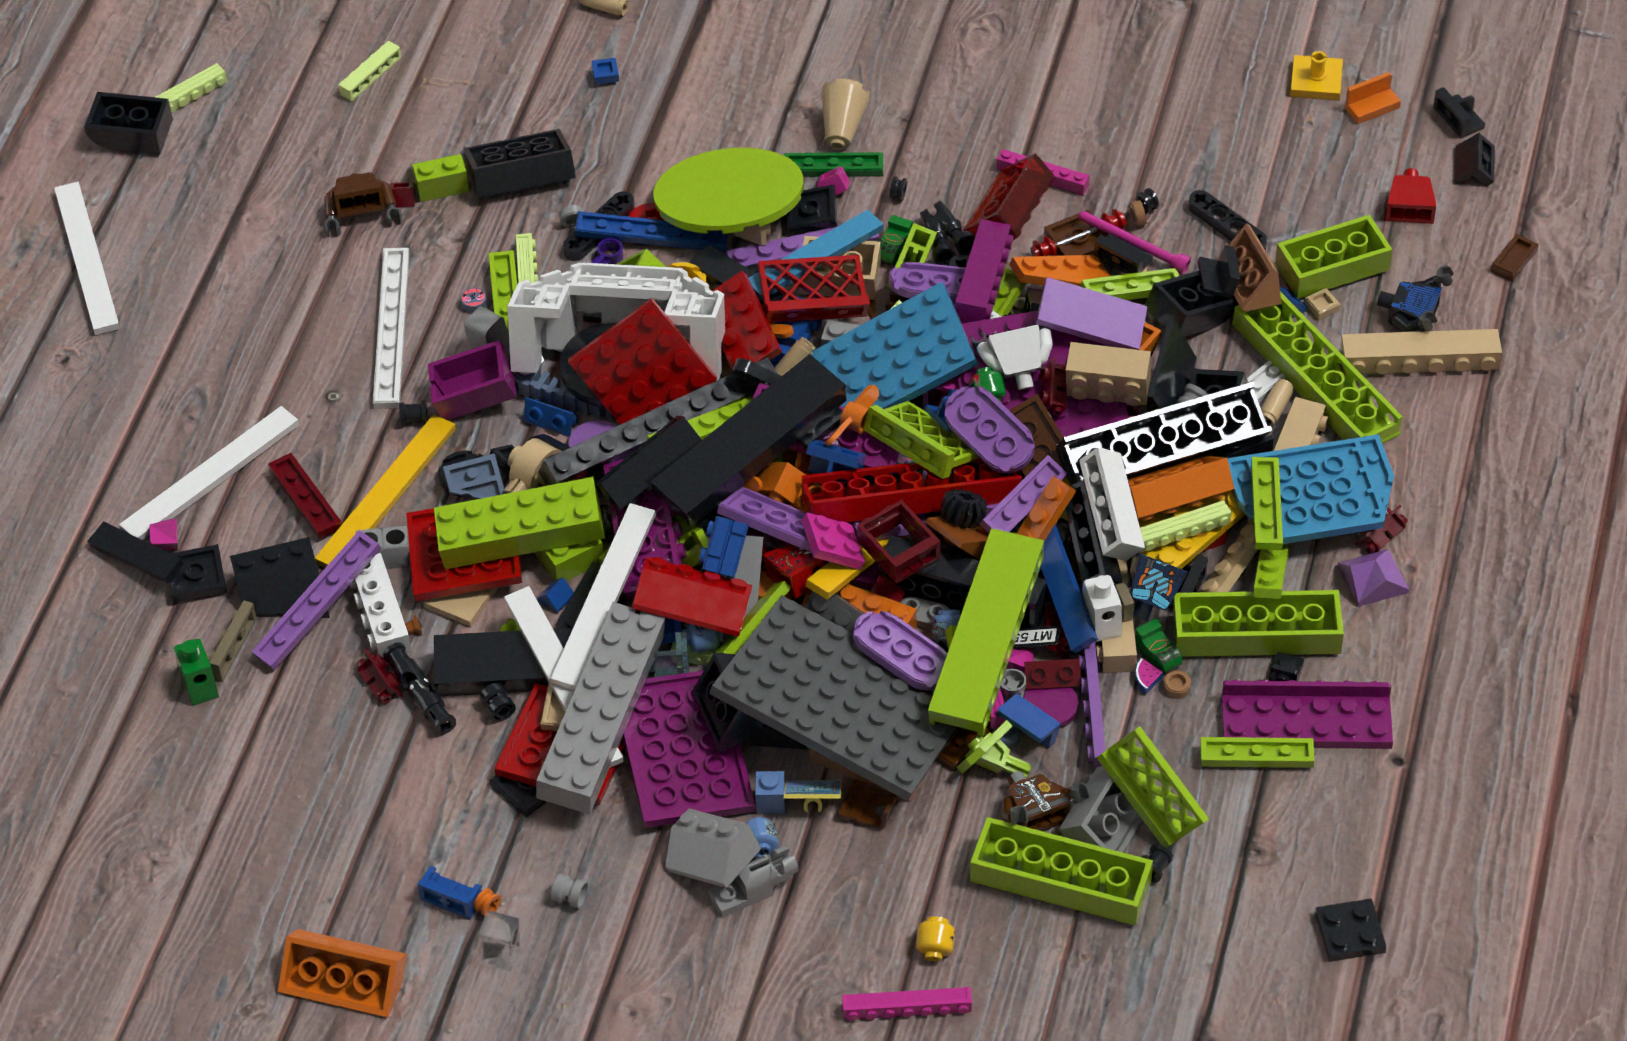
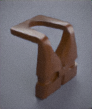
M854 779L848 790L847 798L844 799L838 812V816L849 822L851 820L856 821V824L883 829L898 796L894 793L892 796L887 795L874 787L867 786L866 783ZM887 806L881 820L875 813L874 808Z

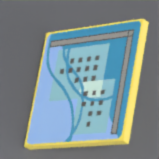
M786 780L784 798H805V812H808V803L815 801L818 803V812H821V798H841L842 780Z

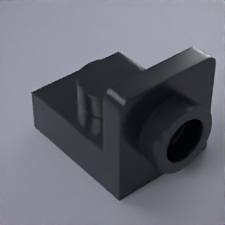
M1277 652L1274 664L1270 668L1269 681H1299L1304 658Z

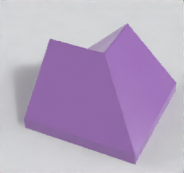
M1388 549L1338 562L1337 566L1358 607L1409 593V588Z

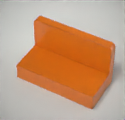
M1390 72L1348 87L1345 109L1357 124L1400 108L1401 101L1391 90L1392 75Z

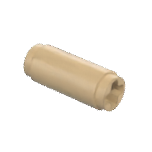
M578 0L583 6L617 16H624L629 7L628 0Z
M803 337L797 340L775 366L777 373L783 376L809 354L813 355L814 345Z
M1280 379L1273 385L1261 407L1267 426H1271V428L1278 422L1293 394L1294 387L1287 380Z

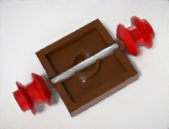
M1112 209L1111 216L1102 213V220L1125 230L1126 218L1122 212ZM1078 213L1045 226V236L1042 239V243L1034 240L1030 251L1032 256H1056L1057 252L1060 256L1093 255L1096 239L1100 234L1104 237H1107L1108 234L1081 221Z

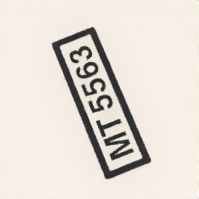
M1061 626L1020 628L1014 647L1057 644Z

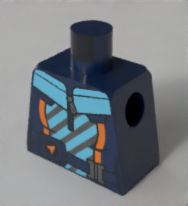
M1140 553L1134 555L1127 584L1132 599L1138 601L1133 616L1148 622L1153 607L1166 610L1187 576L1188 571Z

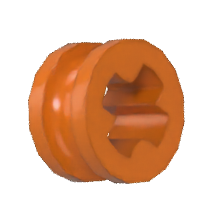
M486 888L476 897L473 907L476 911H481L483 916L490 917L498 909L501 903V896L493 894L490 888Z

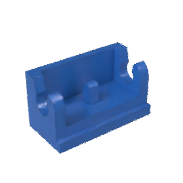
M430 866L422 880L417 884L420 900L471 920L476 912L473 907L474 901L482 891V885L476 884L473 888L440 876L436 872L437 868Z

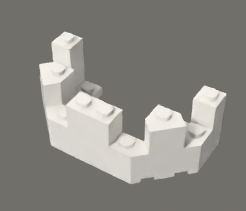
M576 263L570 265V271L561 273L560 270H555L540 275L539 281L530 283L529 280L519 282L507 306L511 372H519L525 375L537 373L542 362L541 345L546 349H555L558 352H562L569 340L577 334L576 311H583L587 314L601 312L602 324L618 323L642 304L653 298L717 376V380H719L722 371L721 342L725 333L724 294L718 290L712 292L709 290V284L697 277L689 278L688 272L682 268Z

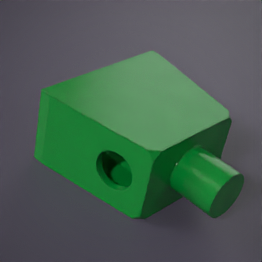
M201 639L186 640L182 644L176 645L174 652L178 669L192 705L195 706L219 698L212 668ZM201 674L204 681L195 683L194 677Z

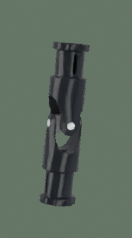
M397 642L388 646L383 653L384 660L392 665L395 676L410 697L413 698L414 703L424 718L431 721L434 732L437 735H444L453 730L456 726V718L447 712L444 701L433 690L431 683L416 661L407 655L404 644Z

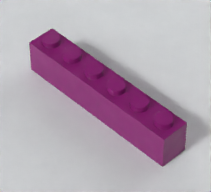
M980 220L955 301V310L961 324L991 319L997 292H999L1001 279L1004 276L1005 266L1013 244L1014 236L1009 235L1011 227L1009 224Z

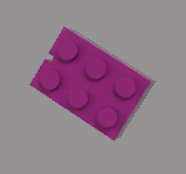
M500 340L428 363L431 402L441 418L446 420L516 398L514 372H511L510 354Z

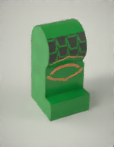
M895 215L890 217L888 227L879 240L881 242V261L892 265L897 264L912 228L913 221Z
M1156 618L1135 629L1136 648L1150 664L1163 671V674L1182 665V656L1178 648L1162 632V625Z

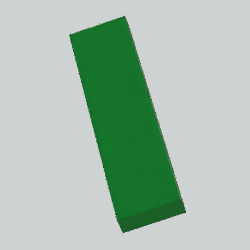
M883 152L784 153V156L797 164L803 177H820V175L839 166L843 167L848 177L883 176Z

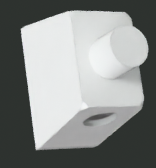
M1102 575L1083 581L1082 597L1096 632L1097 641L1122 636V606L1111 576ZM1104 613H1108L1107 620L1102 619Z

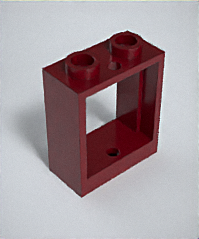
M903 500L886 506L881 512L872 517L865 518L857 525L858 543L895 583L902 581L940 559V540ZM901 524L918 544L892 558L875 538Z

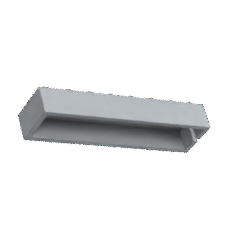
M612 602L536 780V798L590 815L664 638L665 617L641 611L639 615L636 614V609Z

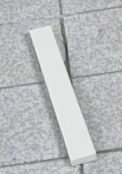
M79 182L54 187L94 333L98 335L120 329Z
M383 248L373 392L374 409L399 408L409 248Z
M280 406L120 523V529L141 540L146 539L150 536L149 524L176 517L299 426L298 419Z
M632 503L629 504L551 676V684L575 691L612 602L617 603L656 516L655 510Z
M528 586L504 596L505 603L563 710L566 712L574 690L551 684V676L564 649L531 588ZM618 747L610 768L623 762V756Z

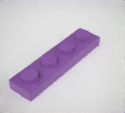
M1047 455L980 522V525L988 533H990L991 528L1010 532L1031 511L1052 476L1062 480L1068 473Z

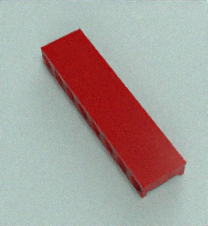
M980 458L954 467L952 474L944 479L918 463L911 462L801 476L802 495H800V499L807 513L823 515L826 518L840 522H854L872 517L881 512L886 506L893 505L900 500H903L915 514L941 511L942 499L945 493L951 491V489L961 490L963 488L965 491L972 490V493L980 494L981 498L987 501L986 505L999 504L1022 481V477L1017 475L1016 472H996L989 468ZM977 463L979 465L978 471L975 473V469L967 464ZM924 469L927 472V476L922 480V475L914 472L915 470ZM897 472L901 475V479L896 483V478L888 475L889 473ZM871 475L875 479L874 483L870 486V482L862 477ZM840 478L846 479L848 486L843 489V485L836 480ZM812 482H819L822 484V489L818 493L811 494L808 485Z

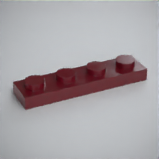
M292 453L268 463L269 471L318 539L340 528L342 525L341 520Z

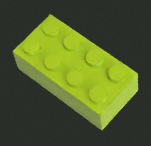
M1369 214L1277 243L1275 264L1294 295L1299 299L1325 288L1331 289L1390 270L1392 248Z

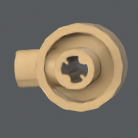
M532 438L523 446H516L508 458V466L511 467L509 473L510 482L503 490V493L507 494L546 486L538 471L544 459L560 451L538 438Z

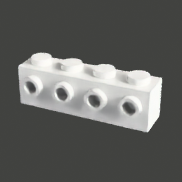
M1097 447L1079 461L1102 553L1104 556L1127 561L1145 549L1122 456L1121 453Z
M381 553L376 554L352 581L350 588H356L357 593L353 595L357 609L363 608L364 611L363 614H360L364 630L370 629L371 634L367 635L371 651L377 650V653L383 658L385 649L397 642L403 643L406 647V652L411 651V646Z

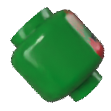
M991 367L978 369L976 371L977 374L969 380L970 388H976V386L985 388L1001 402L1006 396L1002 374L992 371Z

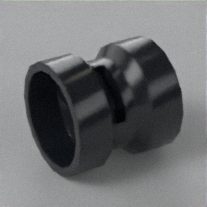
M502 683L488 685L479 695L483 706L488 708L487 711L490 718L496 722L508 719L516 710V705L510 697H507V690Z

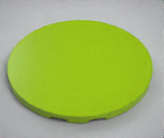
M725 148L697 154L669 168L655 184L653 197L655 208L660 212V216L678 228L708 234L709 230H722L723 234L743 232L744 227L756 224L758 227H762L790 212L801 199V193L804 190V180L797 164L784 155L757 148Z

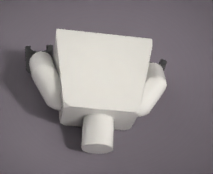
M1037 324L989 335L988 341L985 332L981 333L983 339L980 341L974 340L973 336L971 337L974 350L978 351L982 360L993 371L1000 372L1003 378L1015 376L1018 390L1034 387L1031 373L1040 371L1041 365L1047 362L1053 346L1051 328Z

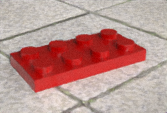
M740 271L712 290V292L718 290L724 294L725 333L721 346L732 370L738 358L756 363L767 357L771 360L782 353L748 275L744 271Z

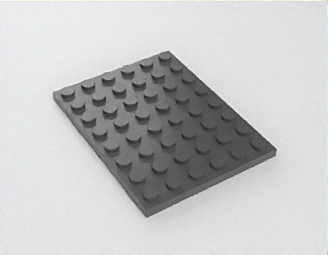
M782 595L712 685L709 693L909 801L958 728L940 722H935V725L929 724L928 708L935 690H920L910 686L859 650L854 643L853 633Z

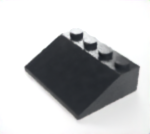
M560 129L463 148L478 198L491 199L496 197L497 194L505 192L516 194L524 188L540 189L549 183L564 184L569 182L570 179L576 178L571 148Z
M1168 318L1147 396L1146 413L1175 405L1178 398L1184 395L1186 384H1190L1192 369H1198L1196 368L1197 357L1173 318Z

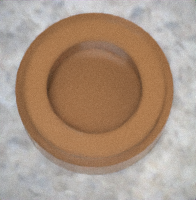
M1141 201L1131 202L1130 209L1135 225L1137 227L1146 225V216Z
M1171 671L1164 677L1163 690L1171 698H1184L1190 693L1191 678L1183 671Z

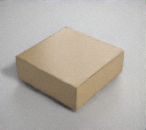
M1327 288L1305 297L1304 304L1318 320L1339 311L1341 306Z

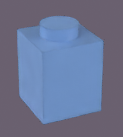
M756 771L757 814H785L784 771Z

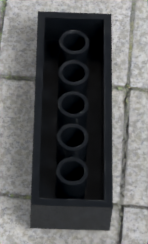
M891 535L885 550L894 558L918 543ZM940 550V559L895 584L906 591L904 598L916 597L941 603L950 610H960L961 614L980 560ZM880 567V574L894 582L889 577V575ZM1037 577L1020 628L1039 627L1045 613V579Z

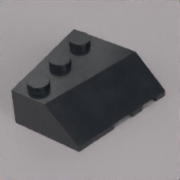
M309 537L230 556L241 604L243 600L253 603L256 617H278L280 614H285L319 576ZM328 610L321 618H330Z

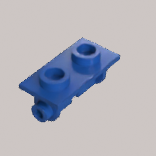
M525 398L524 422L570 437L572 424L576 425L579 420V415H576L575 411L571 410L569 412L542 403L539 399Z

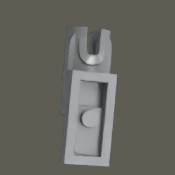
M787 845L773 850L770 855L766 853L749 862L727 888L717 886L709 890V897L722 918L773 896L774 885L788 880L793 874L798 873L797 861L794 855L789 857L788 852H790V848Z

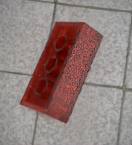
M1036 153L1001 169L963 231H969L976 236L980 220L983 219L1011 225L1009 235L1014 236L1013 240L1017 239L1022 233L1021 228L1030 220L1032 210L1039 205L1040 197L1049 189V182L1054 174Z

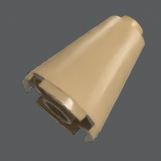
M835 79V83L829 84L828 81L822 86L821 90L825 140L834 150H843L850 146L870 101V91L867 89L866 92L862 89L863 84L850 79Z

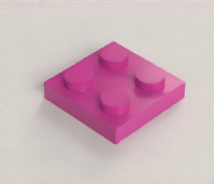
M806 512L801 521L813 557L860 570L865 560L853 526L845 521L840 522L826 518L823 515Z

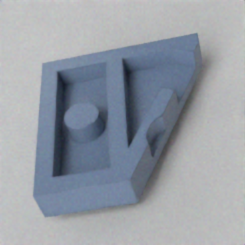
M495 454L447 465L442 468L449 494L472 499L504 494V486Z

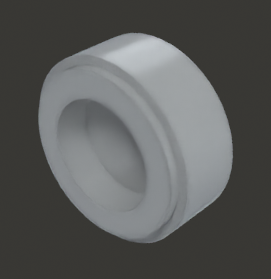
M570 205L561 209L558 214L561 225L567 228L576 227L578 211L583 212L582 207Z

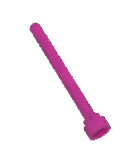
M1081 211L1078 215L1081 221L1107 234L1110 233L1170 264L1171 268H1176L1179 275H1184L1190 265L1192 258L1183 253L1173 255L1086 211Z

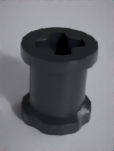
M422 400L421 403L417 404L399 402L401 425L422 421L426 424L428 421L426 400Z
M1153 844L1150 847L1147 858L1153 860L1151 882H1159L1163 876V869L1166 865L1171 864L1173 860L1172 852L1160 844Z

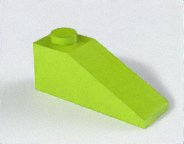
M913 223L895 266L896 269L900 268L901 264L907 262L926 263L937 232ZM888 283L886 289L893 291Z

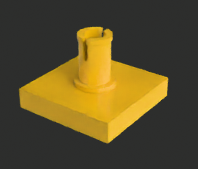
M1321 51L1313 52L1311 56L1294 55L1290 97L1340 101L1343 59L1327 58V55Z

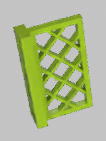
M909 401L886 409L878 405L870 406L868 409L864 431L942 479L950 476L952 468L979 458L954 433L947 432L926 411Z
M1141 726L1096 757L1163 847H1169L1209 819ZM1136 739L1142 745L1143 749L1136 746ZM1138 756L1144 758L1145 765L1138 762ZM1153 763L1157 765L1160 772L1153 769ZM1155 779L1161 782L1162 788L1155 785ZM1170 786L1175 789L1177 795L1171 793ZM1172 802L1179 805V811L1173 809ZM1187 809L1192 812L1195 818L1188 816Z

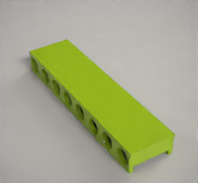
M1281 292L1282 310L1278 305L1247 312L1242 310L1239 305L1235 307L1231 324L1267 361L1272 362V366H1276L1279 369V374L1283 373L1285 375V380L1293 385L1296 392L1303 399L1326 405L1325 416L1328 417L1327 424L1343 440L1379 434L1383 444L1400 435L1403 416ZM1292 315L1295 316V318L1297 319V322L1294 323V321H1293V319H1292ZM1308 331L1312 334L1314 343L1309 338ZM1323 347L1329 352L1328 355L1325 354ZM1339 363L1343 365L1346 375L1341 371ZM1355 380L1360 383L1361 388L1358 389ZM1372 397L1376 399L1378 408L1374 405ZM1388 413L1393 417L1394 422L1391 423Z
M991 528L928 708L929 724L935 725V722L977 731L978 736H984L1044 558V540Z

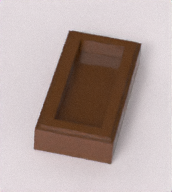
M1516 234L1491 264L1490 271L1513 282L1537 252L1539 244Z

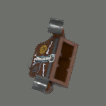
M370 172L362 174L353 173L336 179L335 187L331 188L324 198L325 216L328 218L324 223V227L328 237H330L329 231L332 228H336L338 236L341 234V228L336 217L341 218L388 208L387 224L392 226V217L398 218L400 224L402 222V212L399 208L395 207L396 201L391 186L387 182L376 179Z
M1021 771L1014 772L1008 778L1010 786L1007 788L1006 798L1002 802V819L1005 822L1011 823L1012 826L1020 825L1039 831L1064 822L1070 812L1071 802L1078 804L1081 802V798L1090 797L1087 785L1084 782L1073 784L1070 788H1065L1050 781L1042 774L1026 779Z

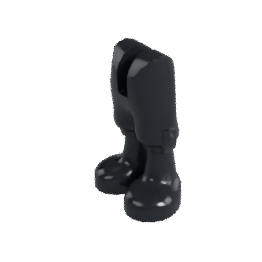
M939 200L933 204L936 209V215L930 214L926 208L920 212V216L925 228L937 232L933 243L936 247L933 250L932 259L937 265L949 266L950 259L956 256V253L949 245L947 237L952 238L959 254L970 256L975 236L969 231H962L961 221L956 219L947 206Z

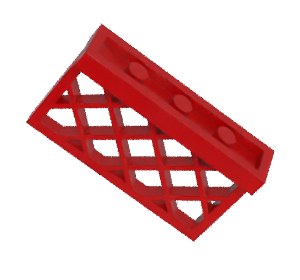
M859 255L758 261L757 266L765 308L764 313L769 323L867 316L870 301L869 295H866ZM854 263L855 271L851 276L840 269L843 264ZM818 265H825L831 269V272L826 277H823L814 269ZM792 267H800L806 273L799 279L789 271ZM774 268L781 274L774 281L765 274V269ZM835 273L846 280L840 288L829 281ZM809 275L821 282L815 290L804 283ZM784 276L795 283L790 291L778 284ZM851 284L859 290V296H850L843 290ZM825 285L834 291L835 294L832 297L825 298L818 292ZM798 287H801L810 295L807 299H799L793 293ZM776 289L785 297L781 301H770L769 293Z

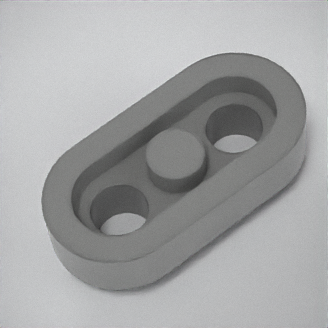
M907 597L901 601L902 604L917 609V627L931 631L932 618L935 616V613L938 614V610H950L944 604L916 597Z

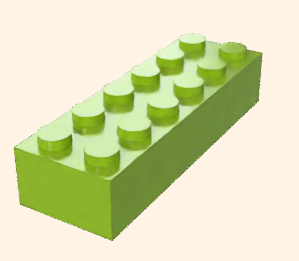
M593 477L434 507L438 548L445 569L605 539L599 496Z
M1339 590L1282 591L1281 599L1254 597V591L1176 593L1173 598L1174 642L1182 657L1277 655V652L1289 655L1341 654L1344 631Z
M987 817L970 862V882L1136 926L1152 880L1153 860L1020 825L1012 826L1009 822Z

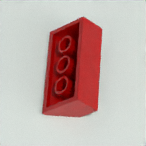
M646 557L632 608L739 637L753 585L737 578L731 580L720 577L715 572L697 571L689 565L667 563L666 560L659 557Z

